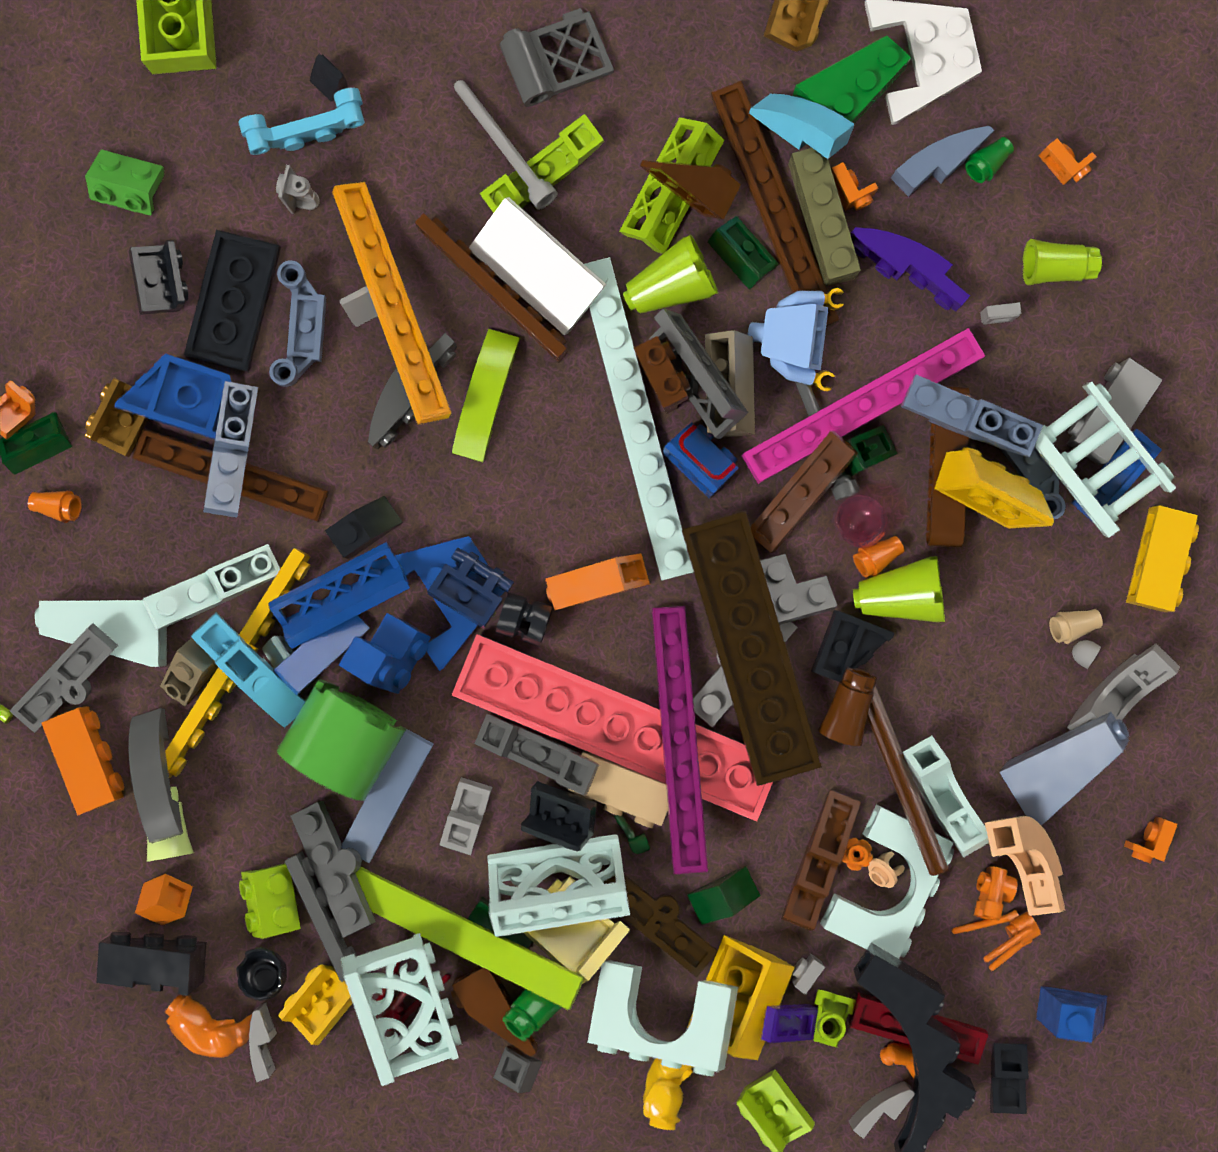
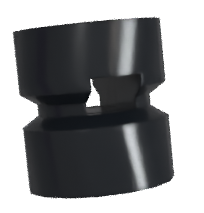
M509 592L498 620L496 633L511 638L521 635L523 642L540 647L553 606L539 601L529 604L526 597Z

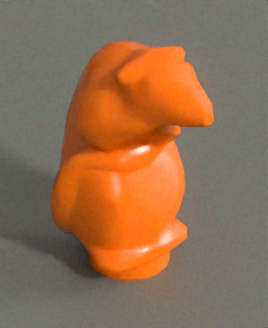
M178 995L165 1011L170 1016L166 1022L174 1036L191 1052L198 1055L228 1057L249 1040L252 1014L238 1023H235L234 1019H212L206 1007L193 1000L189 995Z

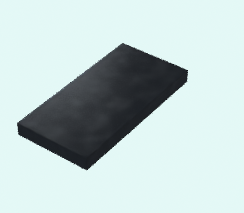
M216 230L184 356L249 372L281 250L279 245Z

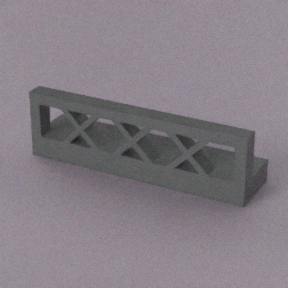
M662 309L654 317L660 328L649 340L658 336L662 344V340L666 336L675 347V350L672 351L676 359L671 361L675 372L682 371V359L692 372V375L684 374L691 389L686 391L689 400L714 437L721 439L748 414V411L681 314ZM699 384L709 397V400L701 399L697 394ZM716 409L722 418H727L720 426L714 419Z

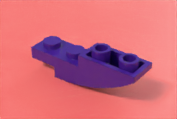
M855 227L850 235L856 254L861 258L867 256L875 262V268L882 276L888 279L893 277L898 280L906 271L910 274L909 280L916 287L922 290L926 287L935 295V302L946 310L951 308L956 312L970 297L968 293L945 276L953 264L926 246L909 238L877 229Z

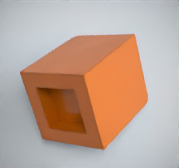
M167 874L147 881L143 884L135 914L160 925L183 918L186 914L193 886Z

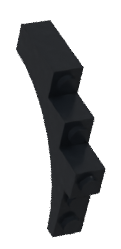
M871 942L853 969L857 983L879 998L898 1020L910 1042L915 1071L913 1087L915 1095L912 1098L906 1121L894 1142L896 1152H924L927 1147V1140L934 1130L938 1131L942 1127L946 1113L959 1119L963 1111L969 1110L973 1105L976 1090L970 1077L948 1065V1063L951 1064L955 1061L960 1051L961 1044L955 1030L931 1017L932 1015L936 1016L944 1004L945 995L940 984Z

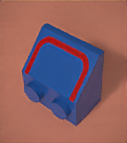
M691 422L664 447L663 454L710 499L739 469L735 465L737 458L727 448L723 447L720 450L711 442L714 436L707 433V429L703 425L699 424L696 427Z

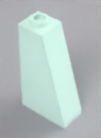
M143 600L39 601V608L35 611V624L39 628L40 635L73 644L94 623L118 645L110 655L150 667L167 666V627L156 630Z

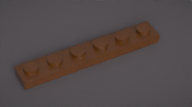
M423 213L415 221L418 230L558 363L568 354L567 348L564 346L567 341L555 329L549 332L540 323L543 321V318L532 307L523 308L517 302L520 298L519 295L509 285L505 283L501 287L493 279L496 274L486 263L481 261L478 265L470 257L472 251L460 239L454 242L446 235L449 229L437 217L431 220Z

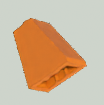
M641 553L616 557L546 578L547 597L553 604L554 610L650 585Z

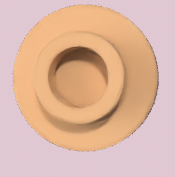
M893 851L883 853L878 859L874 858L869 862V876L880 887L892 888L897 883V876L901 875L905 870L903 865L896 866L893 869L890 867L889 860L895 855Z

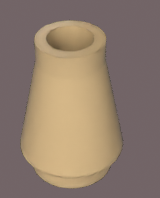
M1097 609L1058 612L1049 621L1050 631L1054 640L1058 643L1064 642L1066 644L1095 629L1101 628L1103 625L1102 616Z

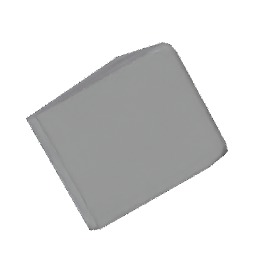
M367 286L342 298L340 301L351 322L356 327L378 316Z

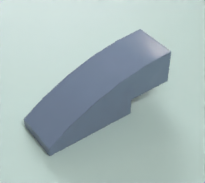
M991 126L969 129L939 140L909 158L895 170L891 179L908 197L931 175L941 184L990 137L994 130Z

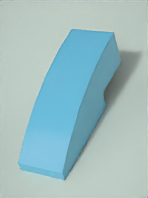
M769 94L750 108L749 114L798 150L808 144L827 159L848 143L855 125L840 114L818 103L784 94Z

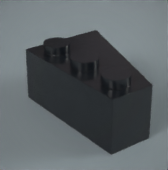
M112 932L110 937L99 942L96 983L130 988L136 987V985H151V991L158 992L163 991V986L179 987V995L188 996L204 982L207 942H198L197 937L192 935L177 936V940H164V935L157 933L145 934L144 938H131L130 932Z

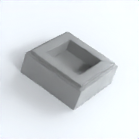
M1020 302L987 306L980 312L981 323L986 325L1014 321L1021 314Z

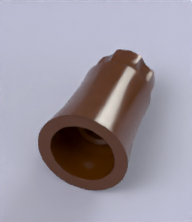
M846 668L842 681H839L829 710L818 728L822 735L846 745L862 746L865 724L874 696L873 689L877 680L876 676L857 668Z

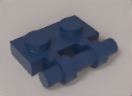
M458 547L451 558L460 563L461 566L458 570H455L445 564L429 588L428 595L484 629L502 602V598L492 593L493 590L498 587L508 593L514 581L504 576L505 572L499 568L493 569L481 562L479 556L475 553L470 552L468 554ZM473 571L484 578L486 582L481 586L468 578V574Z

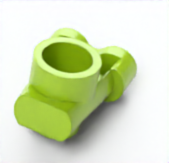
M818 989L814 1003L818 1005L813 1041L837 1048L839 1041L846 1032L845 1023L848 1014L853 1015L856 1000ZM826 1021H830L833 1024V1031L830 1034L823 1032V1024Z

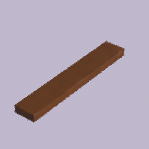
M142 428L132 459L208 484L213 451ZM246 463L241 496L319 522L329 491Z

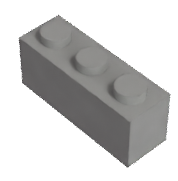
M1130 358L1120 364L1115 362L1104 376V379L1108 381L1104 388L1112 397L1109 404L1128 428L1131 429L1162 382V379ZM1098 406L1070 427L1068 433L1072 436L1067 442L1072 448L1077 447L1110 422ZM1116 433L1086 457L1098 465L1109 462L1123 441V438L1119 433Z

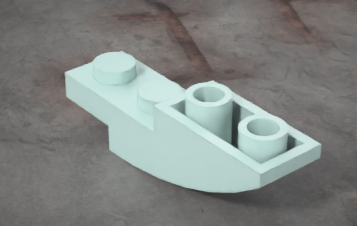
M267 544L214 566L205 573L145 597L143 603L156 630H160L185 618L187 620L274 579L280 571V567Z

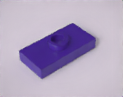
M810 1004L767 1006L761 1040L769 1043L812 1040L818 1007Z

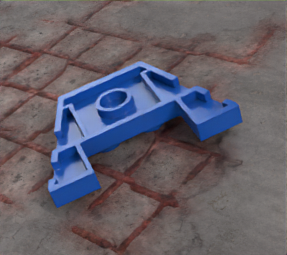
M470 536L395 555L404 569L405 575L408 576L416 571L428 590L445 564L455 570L459 569L461 564L451 558L458 547L468 554L470 552L475 553L479 556L481 562L488 565ZM388 558L373 561L371 567L381 570L391 563ZM473 571L467 576L481 586L486 582L484 578ZM496 587L492 593L501 597L505 591ZM433 598L451 625L449 630L427 643V653L438 670L441 671L447 666L478 625Z

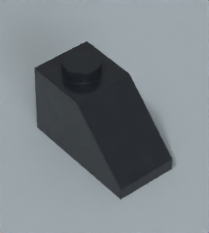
M382 496L352 511L326 529L325 532L342 557L351 559L401 525L403 521L387 498Z

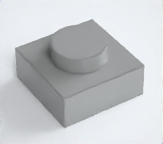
M810 953L807 959L802 957L794 966L792 982L797 989L806 995L825 966Z

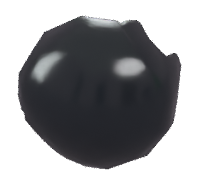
M263 947L246 951L245 958L236 968L240 990L245 997L256 1001L274 998L282 990L287 980V966L278 953Z

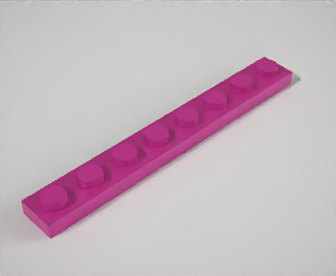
M968 328L742 454V457L759 484L811 455L830 431H835L839 436L843 437L901 405L914 375L940 383L985 357V354Z

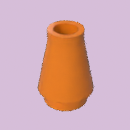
M72 491L32 492L28 498V508L30 511L41 513L63 523L77 520L81 513V499L78 495H74Z
M893 536L889 539L860 547L858 553L853 555V560L858 571L864 577L877 576L895 558L904 553V547L899 538Z

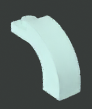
M933 736L904 751L906 763L917 787L947 836L949 835L963 858L988 844L986 827L961 791L952 772L949 759Z

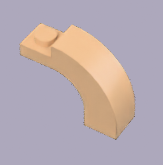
M1029 816L986 822L985 826L992 857L1008 855L1018 869L1029 916L1064 911L1065 906L1058 876L1063 875L1053 843L1044 828Z

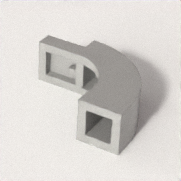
M1156 643L1140 655H1132L1118 666L1086 698L1074 714L1067 728L1071 731L1108 712H1112L1116 720L1120 719L1122 721L1127 713L1144 696L1176 675L1180 666Z

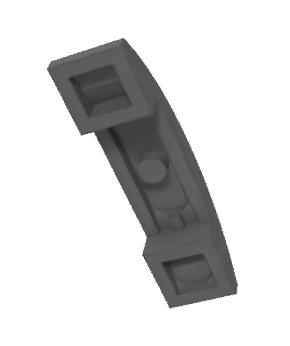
M163 708L132 717L129 729V764L132 786L143 828L149 842L152 844L183 834L179 802L173 800L164 746V741L169 740L165 709Z
M486 714L474 743L501 757H507L556 780V783L583 796H587L599 764L561 744L491 714Z

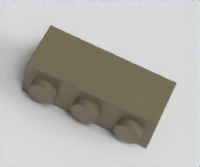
M735 330L705 334L706 352L748 411V414L723 437L755 434L753 337ZM715 410L714 419L720 426L727 418H722L718 410ZM707 426V433L712 434V432Z

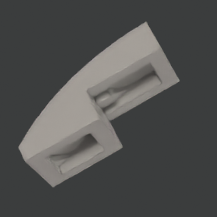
M461 777L445 824L440 846L471 855L492 791L491 786Z
M266 1003L259 1005L253 1011L250 1022L249 1049L256 1082L269 1078L276 1070L266 1043L270 1042L277 1033Z
M903 1081L876 1094L851 1117L849 1123L852 1130L864 1139L884 1112L895 1120L915 1095L911 1086Z

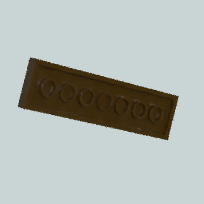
M746 511L682 529L683 539L756 785H764L821 768V762Z

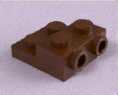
M658 336L634 347L666 414L678 409V404L689 399L686 391L691 389L683 371L675 372L671 361L675 360L676 357L668 341L661 344Z

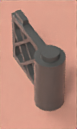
M581 8L563 14V21L532 32L521 31V29L516 28L503 35V40L499 45L524 106H535L547 101L553 95L613 74V66L590 11L583 13ZM583 23L586 24L590 34L586 43L569 36L573 27ZM552 36L562 42L557 53L554 54L543 49L540 39ZM591 41H593L595 48L590 46ZM565 43L583 50L578 63L560 56ZM588 52L600 57L603 68L592 71L581 66L586 53ZM548 59H550V60L553 61V63H552L551 66H550V63H549ZM557 63L574 70L571 79L561 83L557 82L553 73Z

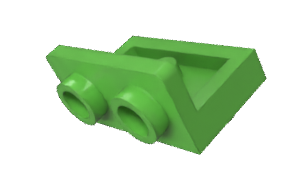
M101 149L85 175L89 198L103 204L128 209L132 212L151 215L154 211L152 197L164 177V168L161 165Z

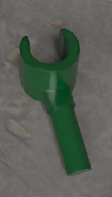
M623 815L614 816L626 834L625 836L628 839L630 848L634 853L641 854L650 850L645 833L635 836Z

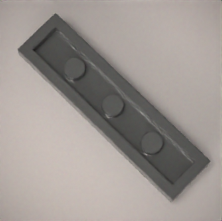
M303 851L286 859L285 864L340 981L343 982L345 978L341 958L351 954L357 957V954L352 946L347 947L336 920L328 907L329 904L323 890L319 887L314 877L316 874L308 856L305 857Z

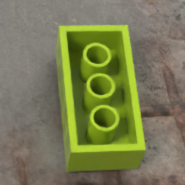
M136 0L141 61L152 74L217 69L211 0Z

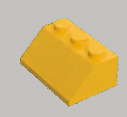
M964 447L960 451L946 452L934 489L1006 528L1053 526L1054 518L1042 491L1030 485L1029 479L1019 475H1012L1005 471L1006 467L1004 465L987 461L981 457L979 451L972 448Z
M724 935L706 980L738 987L727 1053L733 1057L758 1060L765 1043L764 1040H761L767 1006L780 1005L795 967L773 954ZM692 1013V1016H691V1018H690V1021H689V1023H688L687 1028H689V1026H690V1023H691L692 1017H693V1013Z

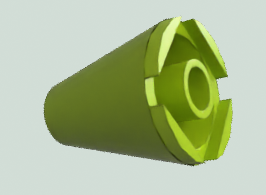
M692 235L683 237L626 283L627 291L623 292L630 310L637 309L639 313L707 299L718 294L712 274L707 269L704 257Z
M937 556L928 557L859 582V588L853 589L855 609L861 608L864 615L945 622Z

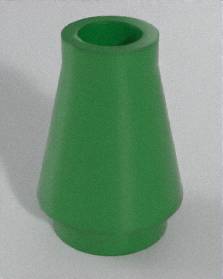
M1001 137L996 142L971 154L968 162L965 164L966 172L970 178L977 183L992 180L1008 156L1014 152L1012 143L1007 138Z

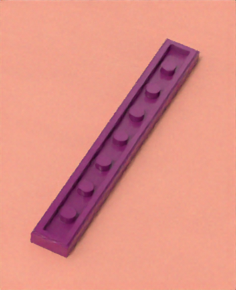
M685 606L652 608L673 875L708 872Z

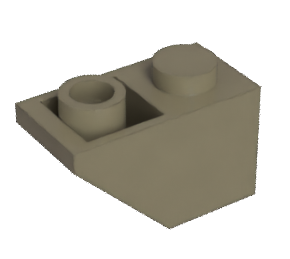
M191 638L177 650L160 687L166 691L169 697L186 706L218 666Z

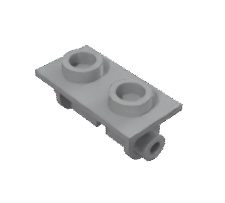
M286 165L285 173L280 174L277 180L276 193L279 194V199L292 214L295 213L296 207L306 210L317 208L320 199L317 193L310 187L309 181L304 177L297 176L291 166Z

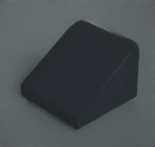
M319 54L314 62L310 82L332 102L334 101V94L342 89H346L348 83L344 75L323 54Z

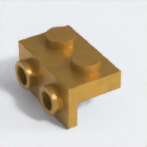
M774 0L764 37L796 52L812 46L819 35V21L829 0Z
M113 378L112 382L107 383L101 392L100 400L102 402L97 412H93L86 422L85 429L87 432L85 437L126 457H130L148 418L114 407L116 401L129 391L132 386Z

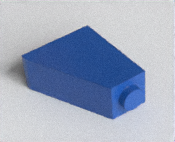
M1041 986L1036 1019L1057 1038L1092 1043L1103 1030L1107 996Z

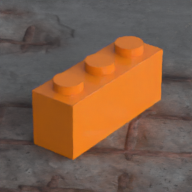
M88 706L80 707L41 723L77 816L124 798L122 793L124 782L120 774L113 771L110 763L112 752L107 742H102L98 732V729L101 727L100 721L94 711H90Z

